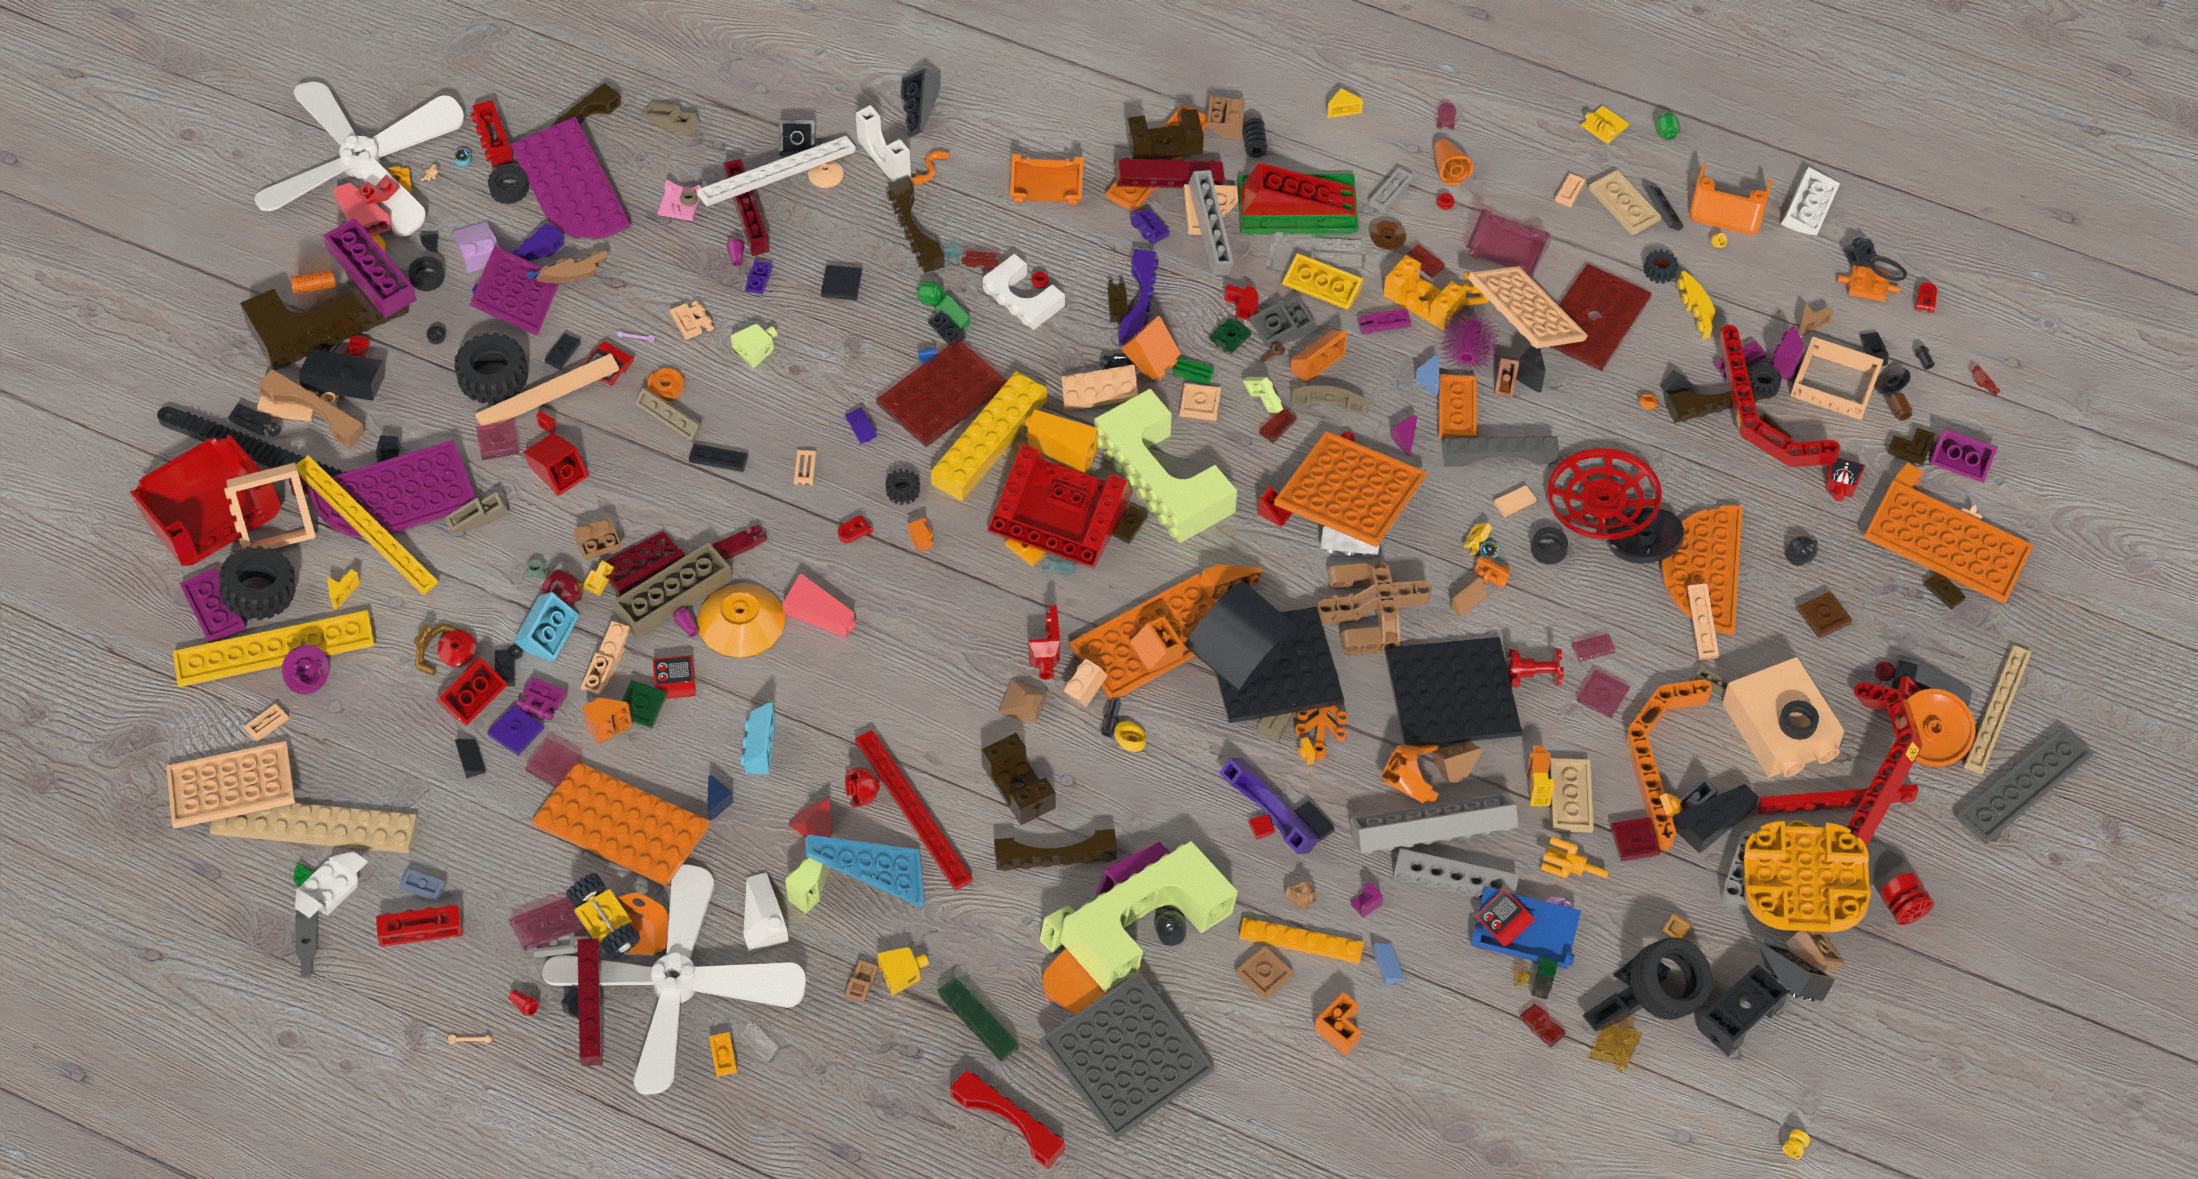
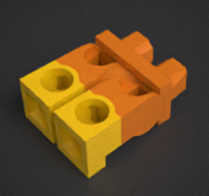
M1534 745L1533 753L1530 752L1526 771L1527 777H1529L1530 806H1550L1554 790V779H1548L1551 755L1545 752L1544 745Z

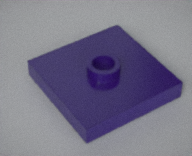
M513 705L487 733L489 737L519 756L544 730V726Z

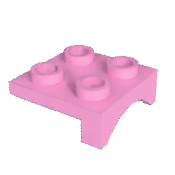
M666 180L665 193L658 210V215L693 221L700 198L698 196V201L695 205L685 206L680 202V195L686 189H692L697 194L701 186L684 188L672 183L670 180Z

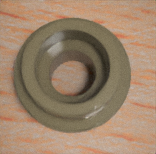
M686 189L680 195V202L685 206H693L698 201V195L692 189Z

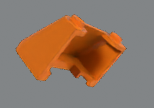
M1012 154L1010 198L1015 203L1042 201L1066 202L1068 205H1078L1082 201L1084 158L1074 157V160H1071V162L1067 158L1066 161L1030 159V157H1026L1025 160V158H1021V154Z

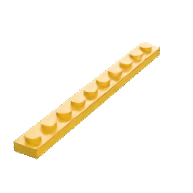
M309 455L296 464L298 474L423 596L438 585V580Z

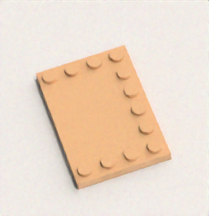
M1519 266L1470 273L1468 279L1473 283L1474 287L1479 289L1485 298L1496 306L1498 311L1502 312L1507 320L1519 330L1520 334L1530 341L1532 346L1536 348L1581 342L1587 338L1588 335Z
M286 741L166 766L173 829L295 803Z

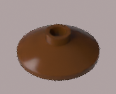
M1382 221L1373 226L1370 237L1377 247L1384 250H1394L1405 243L1406 231L1396 222Z

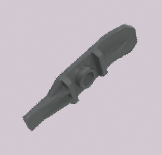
M296 910L295 953L301 961V978L311 977L312 959L317 953V912L311 918H308ZM305 939L311 940L308 944H303Z

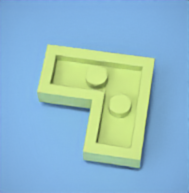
M1247 377L1243 380L1250 396L1261 397L1268 413H1278L1283 410L1281 400L1275 394L1272 388L1273 384L1267 377Z

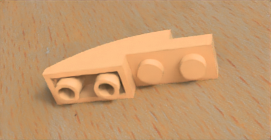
M611 621L598 654L595 653L582 683V690L598 695L604 690L625 651L624 645L631 631L629 626Z

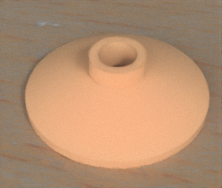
M830 161L808 170L810 182L820 188L834 187L842 181L844 176L842 166L836 161Z

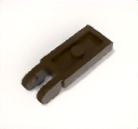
M1120 279V289H1113V280H1108L1110 322H1121L1128 315L1124 279Z

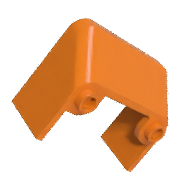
M1703 162L1689 212L1690 219L1698 223L1742 234H1757L1761 226L1773 179H1769L1766 191L1754 190L1750 193L1748 199L1714 190L1715 182L1711 178L1704 176L1706 163Z

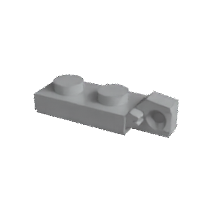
M573 932L534 937V958L577 953V939H590V935H574Z

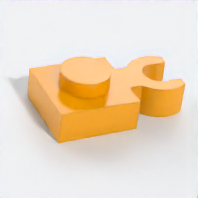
M1665 793L1659 796L1666 815L1674 817V815L1685 810L1681 807L1682 800L1678 799L1675 795Z

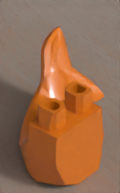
M1438 744L1423 746L1398 745L1396 749H1391L1392 755L1381 774L1380 780L1422 803L1428 801L1434 804L1439 794L1433 791V787L1422 778L1417 760L1419 755L1438 750Z

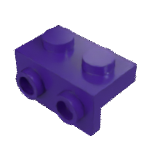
M1149 208L1141 213H1138L1136 210L1131 212L1130 221L1132 226L1137 228L1142 237L1148 240L1151 245L1169 236L1170 231Z

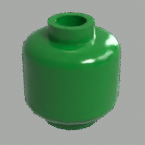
M1670 112L1663 113L1656 120L1657 132L1661 138L1672 140L1680 133L1681 128L1676 115Z
M923 282L917 289L916 296L923 305H938L945 297V290L939 282Z

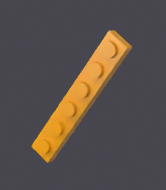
M1243 918L1239 939L1359 964L1364 942L1249 918Z

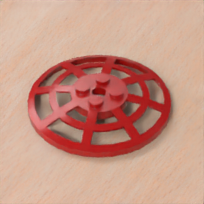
M1594 448L1577 452L1560 462L1550 476L1547 498L1555 517L1568 529L1589 538L1612 540L1631 536L1643 530L1654 520L1660 509L1662 489L1655 472L1640 458L1622 450ZM1589 458H1605L1604 467L1591 468L1583 472L1576 464ZM1613 458L1628 462L1640 471L1631 477L1623 471L1613 469ZM1569 467L1575 476L1569 481L1566 489L1562 490L1554 487L1558 477ZM1603 474V479L1590 482L1587 476ZM1611 475H1615L1626 480L1627 482L1620 485L1619 483L1610 480ZM1645 476L1648 477L1654 487L1655 498L1644 499L1643 491L1638 482ZM1580 481L1584 485L1582 493H1572L1571 490ZM1633 487L1637 493L1638 500L1627 499L1626 491ZM1553 494L1564 497L1569 515L1562 517L1556 510ZM1600 497H1607L1608 500L1602 501V500H1600L1599 498H1600ZM1570 499L1581 501L1583 509L1575 512L1571 506ZM1655 505L1651 516L1641 525L1633 522L1640 515L1643 506ZM1626 506L1637 507L1629 518L1622 513ZM1590 514L1598 518L1597 524L1587 522L1581 517ZM1616 517L1621 521L1618 524L1605 525V519ZM1576 520L1584 526L1596 529V533L1580 529L1569 522ZM1624 526L1631 528V530L1621 533L1603 534L1604 530H1613Z

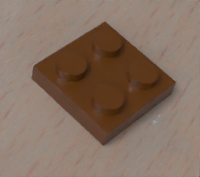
M1831 591L1799 605L1797 609L1818 638H1822L1850 625L1852 622L1851 617Z

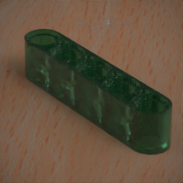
M953 977L937 990L941 999L1000 1061L1005 1060L1019 1049L1015 1039L957 978Z

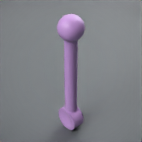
M621 330L617 332V336L620 338L625 336L648 340L649 343L655 341L653 335H635L624 333Z

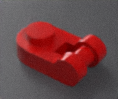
M1925 282L1920 285L1917 294L1916 311L1927 310L1928 313L1934 314L1937 287L1933 283Z
M859 515L838 528V538L843 543H851L862 536L870 535L873 532V528L870 524L866 523L863 515Z

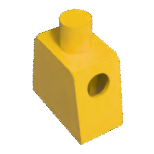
M908 947L877 954L878 966L891 995H895L920 980L919 968L929 965L925 953L914 957L911 949Z

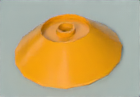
M748 583L727 585L713 592L701 605L697 617L699 635L707 646L722 655L737 658L758 655L772 647L782 635L786 622L783 605L775 594L760 585Z

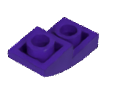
M754 261L751 274L748 276L745 292L763 295L771 275L772 264Z
M862 407L845 415L860 444L869 442L877 437Z

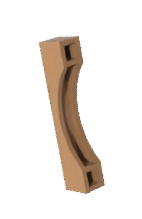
M272 369L258 384L260 395L275 404H296L316 412L328 423L335 440L349 449L364 434L363 424L358 418H352L343 409H337L328 400L319 398L313 391L304 389L298 382L289 380L281 372H276Z

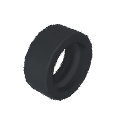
M424 256L417 258L409 266L410 281L415 289L428 292L437 289L444 282L445 275L442 263L434 257ZM428 268L437 271L435 276L429 279L416 277V274L423 269Z
M1545 527L1539 529L1534 534L1531 552L1535 559L1541 563L1553 565L1565 558L1568 549V539L1561 530L1554 527ZM1551 539L1560 544L1561 549L1556 552H1546L1539 547L1538 543L1541 540Z
M1801 700L1787 703L1782 709L1779 718V725L1783 733L1797 740L1811 737L1816 731L1819 722V715L1814 706ZM1790 713H1802L1810 719L1811 723L1808 727L1800 728L1792 725L1787 717Z

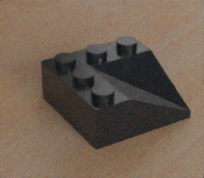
M1760 943L1759 948L1765 968L1772 971L1770 975L1778 979L1782 986L1788 989V994L1795 998L1800 997L1813 1002L1815 999L1821 1001L1825 999L1835 981L1834 978L1786 948Z

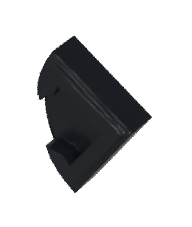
M420 234L423 247L429 251L438 252V234Z

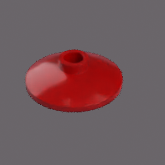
M453 630L441 637L437 645V653L444 664L451 667H461L468 664L474 658L476 642L468 632ZM454 644H459L458 648H452Z

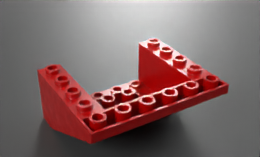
M1021 444L987 531L988 533L1095 569L1127 508L1133 491L1127 479L1109 474L1108 480L1105 481L1046 461L1039 449Z

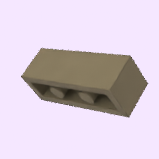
M1701 667L1695 677V680L1709 681L1712 685V692L1724 698L1728 683L1730 682L1704 667Z

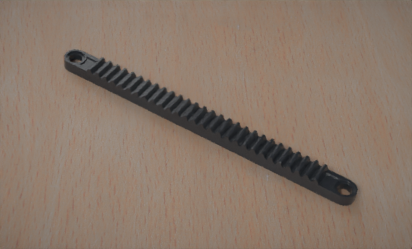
M167 406L161 408L157 413V418L162 426L203 442L211 438H216V440L225 439L227 435H231L253 461L271 468L291 463L297 464L305 458L299 453L296 455L293 451L289 452L287 449L283 450L280 446L270 445L267 441L264 443L261 439L257 440L254 436L251 438L248 434L244 435L241 431L238 433L235 429L230 430L228 426L225 428L222 424L217 425L216 422L213 421L212 423L209 419L204 420L203 417L200 416L199 418L196 414L191 415L188 411L186 413ZM166 414L172 415L170 419H163V416ZM320 461L316 462L330 477L343 474L340 469L335 470L333 466L328 467L327 464L322 465Z

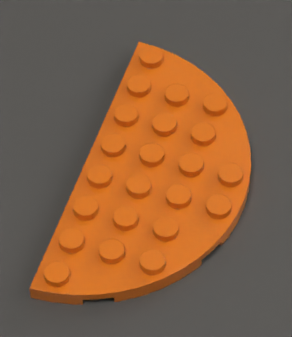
M1726 505L1708 511L1707 509L1701 510L1682 521L1684 527L1683 544L1672 556L1661 560V573L1669 596L1677 607L1691 619L1687 587L1688 585L1707 583L1715 631L1734 636L1743 506Z

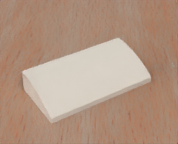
M1808 167L1799 182L1781 225L1804 234L1817 235L1840 183Z

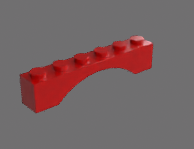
M965 1070L950 1087V1097L966 1109L990 1111L1012 1122L1025 1137L1030 1147L1032 1158L1047 1169L1065 1151V1142L1060 1135L1051 1133L1042 1122H1036L1032 1119L1026 1110H1020L1011 1099L1002 1097L993 1086H987L977 1074H971Z

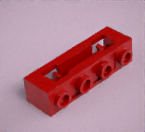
M493 100L472 105L473 113L470 114L473 123H477L475 126L477 135L482 137L480 138L482 149L486 148V151H484L486 161L491 162L492 168L513 163L511 149ZM492 123L498 140L493 142L494 147H492L491 138L486 127L492 125Z
M448 904L444 907H426L422 910H405L400 913H384L376 916L377 938L380 947L463 936L459 905ZM449 929L452 930V931H446V932H440V933H438V931H441V930H449ZM404 936L403 938L391 939V937Z

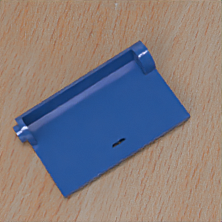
M1485 887L1479 912L1501 891ZM1510 893L1535 921L1506 948L1478 920L1476 922L1471 946L1538 963L1540 957L1558 961L1557 967L1563 969L1573 965L1575 954H1571L1581 910Z

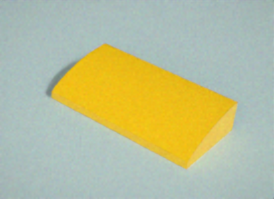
M1297 253L1282 285L1349 310L1363 287V278Z

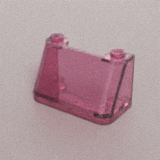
M1483 208L1466 249L1469 251V255L1474 258L1482 257L1508 268L1519 266L1528 276H1533L1551 243L1550 233L1542 230L1538 234L1537 230L1531 231L1502 220L1500 216L1495 217L1491 215V211Z

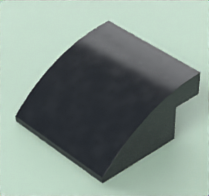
M1241 580L1206 613L1186 640L1185 647L1235 690L1240 692L1281 660L1282 646L1296 636L1297 626Z

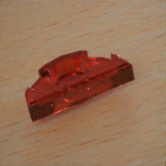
M1976 365L1972 369V373L1975 376L1974 381L1981 388L1984 386L1995 396L2000 392V389L1980 365Z

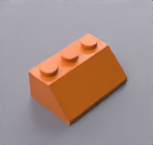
M1334 330L1326 335H1322L1318 341L1308 345L1303 352L1296 354L1291 359L1290 371L1307 384L1345 355L1348 332L1346 330Z

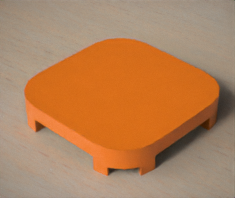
M1066 948L1043 974L1042 988L1046 999L1049 1002L1053 1000L1073 1016L1106 994Z

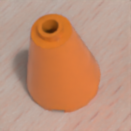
M1441 139L1434 145L1439 177L1445 184L1458 185L1462 183L1463 179L1466 177L1468 179L1471 176L1473 163L1465 153L1447 139Z

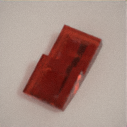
M1535 1003L1520 1015V1018L1528 1028L1549 1047L1555 1045L1565 1036V1030L1551 1021L1549 1013Z

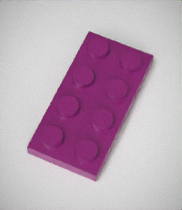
M216 568L179 583L208 643L216 642L246 629L241 617L235 615L234 611L230 612L221 601V596L219 595V573Z

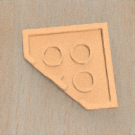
M1184 184L1188 234L1201 235L1189 184ZM1214 185L1222 218L1238 203L1237 186Z

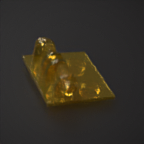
M1616 1026L1602 1029L1589 1058L1613 1063L1616 1065V1070L1623 1072V1070L1627 1069V1063L1635 1053L1634 1049L1640 1042L1639 1039L1642 1032Z

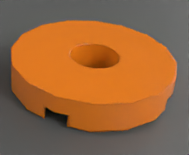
M661 368L658 369V372H653L649 376L647 388L665 401H670L682 394L685 383L683 376L677 370ZM664 382L670 383L669 386H662L661 384Z

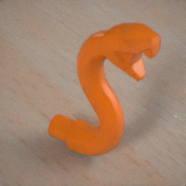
M937 150L928 154L925 159L928 173L922 175L916 172V177H911L910 182L914 185H921L924 182L930 181L936 172L935 167L931 163L932 160L950 159V152Z

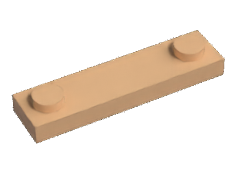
M1707 583L1688 585L1687 591L1699 660L1718 658L1719 652Z

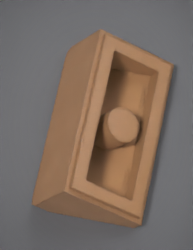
M1476 578L1452 598L1451 609L1458 616L1462 617L1487 597L1482 578Z

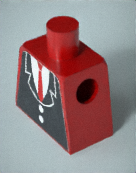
M1838 458L1834 464L1827 465L1826 490L1833 493L1834 500L1843 501L1845 496H1853L1862 478L1865 464Z

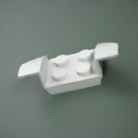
M355 852L330 857L329 861H326L298 889L296 888L295 908L308 918H311L318 910L323 914L329 915L357 888L359 880L356 873L368 861Z

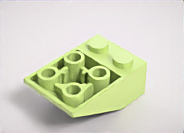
M808 857L801 862L800 867L790 872L786 877L788 900L806 914L820 901L830 867Z

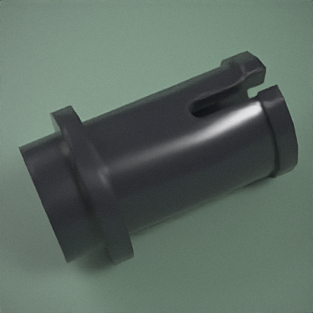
M1924 345L1916 348L1915 356L1920 359L1925 370L1933 368L1935 362H1933L1929 354V348Z

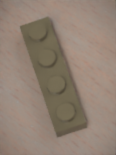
M641 389L635 405L689 441L696 440L702 424L649 389Z

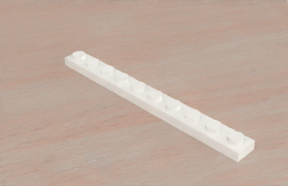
M847 136L700 188L697 191V195L706 206H710L855 152L856 147Z

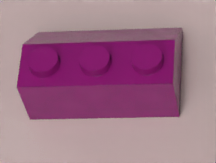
M1944 427L1930 464L1984 483L1998 445Z

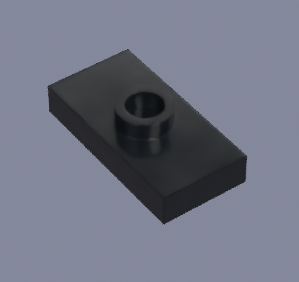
M564 333L546 356L545 363L561 370L580 346V340Z

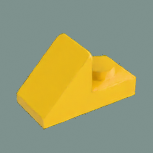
M351 569L347 574L343 575L340 582L327 576L333 609L337 610L360 584L356 571Z

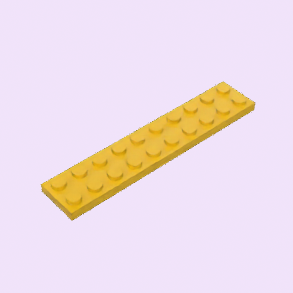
M368 610L173 651L178 686L183 687L282 666L285 656L293 649L302 645L317 646L324 652L325 656L375 646Z

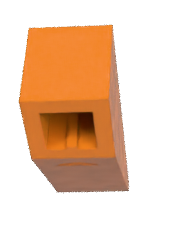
M1218 564L1203 569L1199 583L1210 598L1225 595L1241 580L1251 586L1257 584L1263 570L1256 567Z

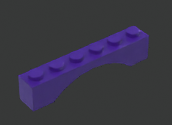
M545 223L511 254L529 262L542 257L552 256L564 245L563 233L550 224ZM477 283V284L474 286V288L472 289L473 295H474V292H475V290H476V288H477L478 283Z
M1134 249L1132 276L1139 285L1141 296L1136 307L1121 321L1119 332L1120 346H1124L1149 322V316H1146V314L1151 311L1149 298H1153L1154 287L1151 286L1156 282L1154 270H1158L1159 259H1156L1155 251Z
M1230 758L1219 774L1232 787L1246 795L1268 814L1281 832L1284 841L1296 854L1310 853L1321 838L1243 758Z

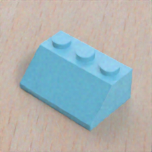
M550 592L540 595L513 642L528 654L553 662L580 615L554 593Z
M767 703L751 711L749 720H746L745 731L748 734L743 739V748H746L745 754L742 753L741 765H744L745 773L769 774L775 729L773 703Z

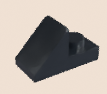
M1707 776L1702 778L1679 798L1683 802L1681 803L1683 809L1687 810L1717 796L1718 791Z

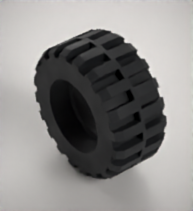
M483 333V336H474L473 340L466 341L464 347H460L458 354L455 356L454 367L459 388L473 401L477 400L483 404L485 402H488V404H494V402L501 403L506 399L514 397L515 393L518 394L527 382L528 369L523 348L515 339H510L507 335ZM497 362L506 365L503 370L494 374L476 372L481 366L488 363Z
M250 546L246 547L245 550L239 549L235 551L234 555H229L221 565V570L219 571V595L221 596V601L230 612L234 611L235 615L239 617L244 616L248 620H252V618H257V620H263L266 617L268 619L273 618L274 614L279 615L284 612V609L289 607L294 598V568L288 558H284V555L278 551L274 552L272 548L264 549L263 546L252 548ZM258 577L267 579L273 584L265 588L253 589L244 586L242 582L249 578Z

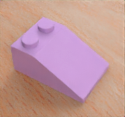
M487 221L452 231L467 273L484 269L494 246L499 248L495 235Z

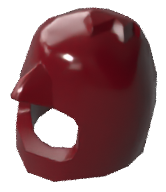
M557 569L542 584V593L544 595L550 593L551 585L558 580L551 592L567 605L574 604L582 599L583 586L568 571Z

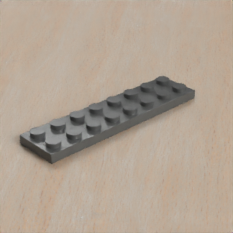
M2063 727L1958 813L1956 819L1986 845L2089 760L2094 752Z

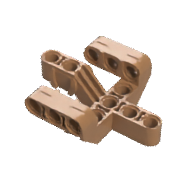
M1384 561L1380 563L1366 562L1336 565L1328 569L1331 588L1350 590V588L1365 587V590L1357 595L1353 593L1344 597L1333 595L1330 599L1319 601L1317 608L1322 624L1357 622L1361 617L1376 609L1380 627L1345 630L1341 633L1344 653L1347 655L1385 652L1387 647H1399L1400 625L1398 607L1426 605L1430 600L1432 586L1425 580L1392 583L1389 566Z

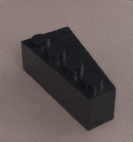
M1746 784L1740 785L1674 815L1673 823L1675 830L1700 854L1756 808L1759 796Z

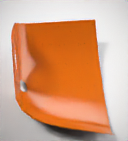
M630 893L617 897V900L632 920L633 927L641 937L639 943L635 944V947L631 948L628 953L650 955L664 950L667 945L668 914L666 909L658 902L640 893ZM633 899H642L645 905L642 907L636 906L633 903ZM637 914H643V918H637Z

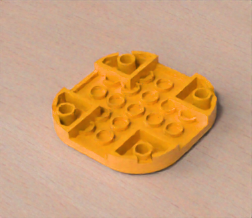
M1785 821L1772 822L1761 826L1760 830L1755 834L1752 833L1747 840L1744 853L1745 901L1750 912L1762 923L1780 930L1838 932L1855 926L1866 915L1871 896L1868 870L1869 854L1866 845L1860 837L1857 839L1852 835L1850 829L1833 823H1826L1825 828L1785 826Z

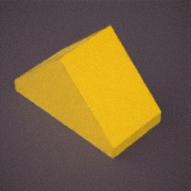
M1341 88L1328 103L1327 118L1362 113L1363 100Z

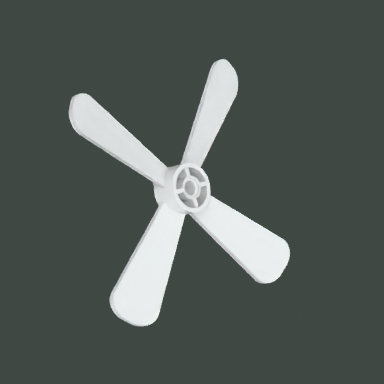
M308 82L296 86L294 89L295 98L341 145L339 151L341 158L261 190L254 198L255 204L259 209L263 211L276 210L343 171L353 178H363L365 182L369 181L374 186L387 175L400 188L389 200L377 202V204L389 215L393 233L401 237L408 236L421 227L426 217L424 207L380 165V157L459 129L464 122V114L457 101L450 96H439L378 135L369 138L356 136L326 85L319 82Z
M682 865L671 882L667 955L656 961L653 967L600 960V985H653L655 993L659 998L634 1077L635 1089L637 1092L645 1095L661 1093L668 1089L674 1081L680 1003L689 1000L695 992L786 1008L800 1003L805 994V973L798 964L791 962L694 967L690 958L714 889V880L706 869L693 865ZM557 955L547 960L542 971L544 981L554 986H578V957Z

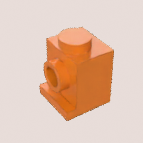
M925 517L908 524V536L918 552L933 546V533L930 527L927 528Z

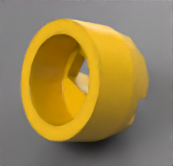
M1723 233L1712 236L1711 244H1713V247L1722 248L1726 246L1727 239Z

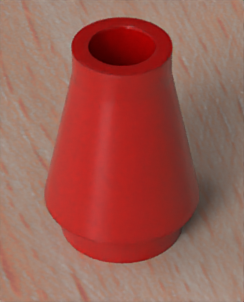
M516 989L509 994L508 999L513 1002L524 1016H532L537 1012L539 1003L535 997L519 992Z

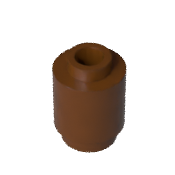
M1894 393L1889 397L1887 403L1895 418L1899 421H1905L1912 416V408L1903 393Z

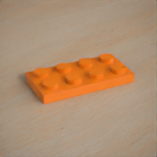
M1440 374L1439 438H1476L1477 376Z

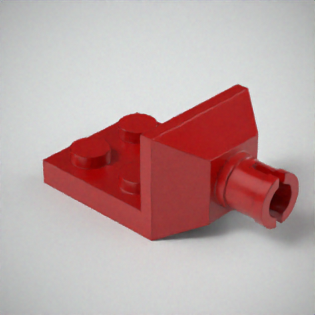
M1049 605V613H1046L1045 626L1047 638L1029 640V664L1039 668V678L1043 680L1052 679L1054 677L1053 667L1060 663V633L1057 605Z

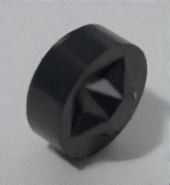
M432 326L427 330V339L432 344H440L446 338L445 330L440 326Z

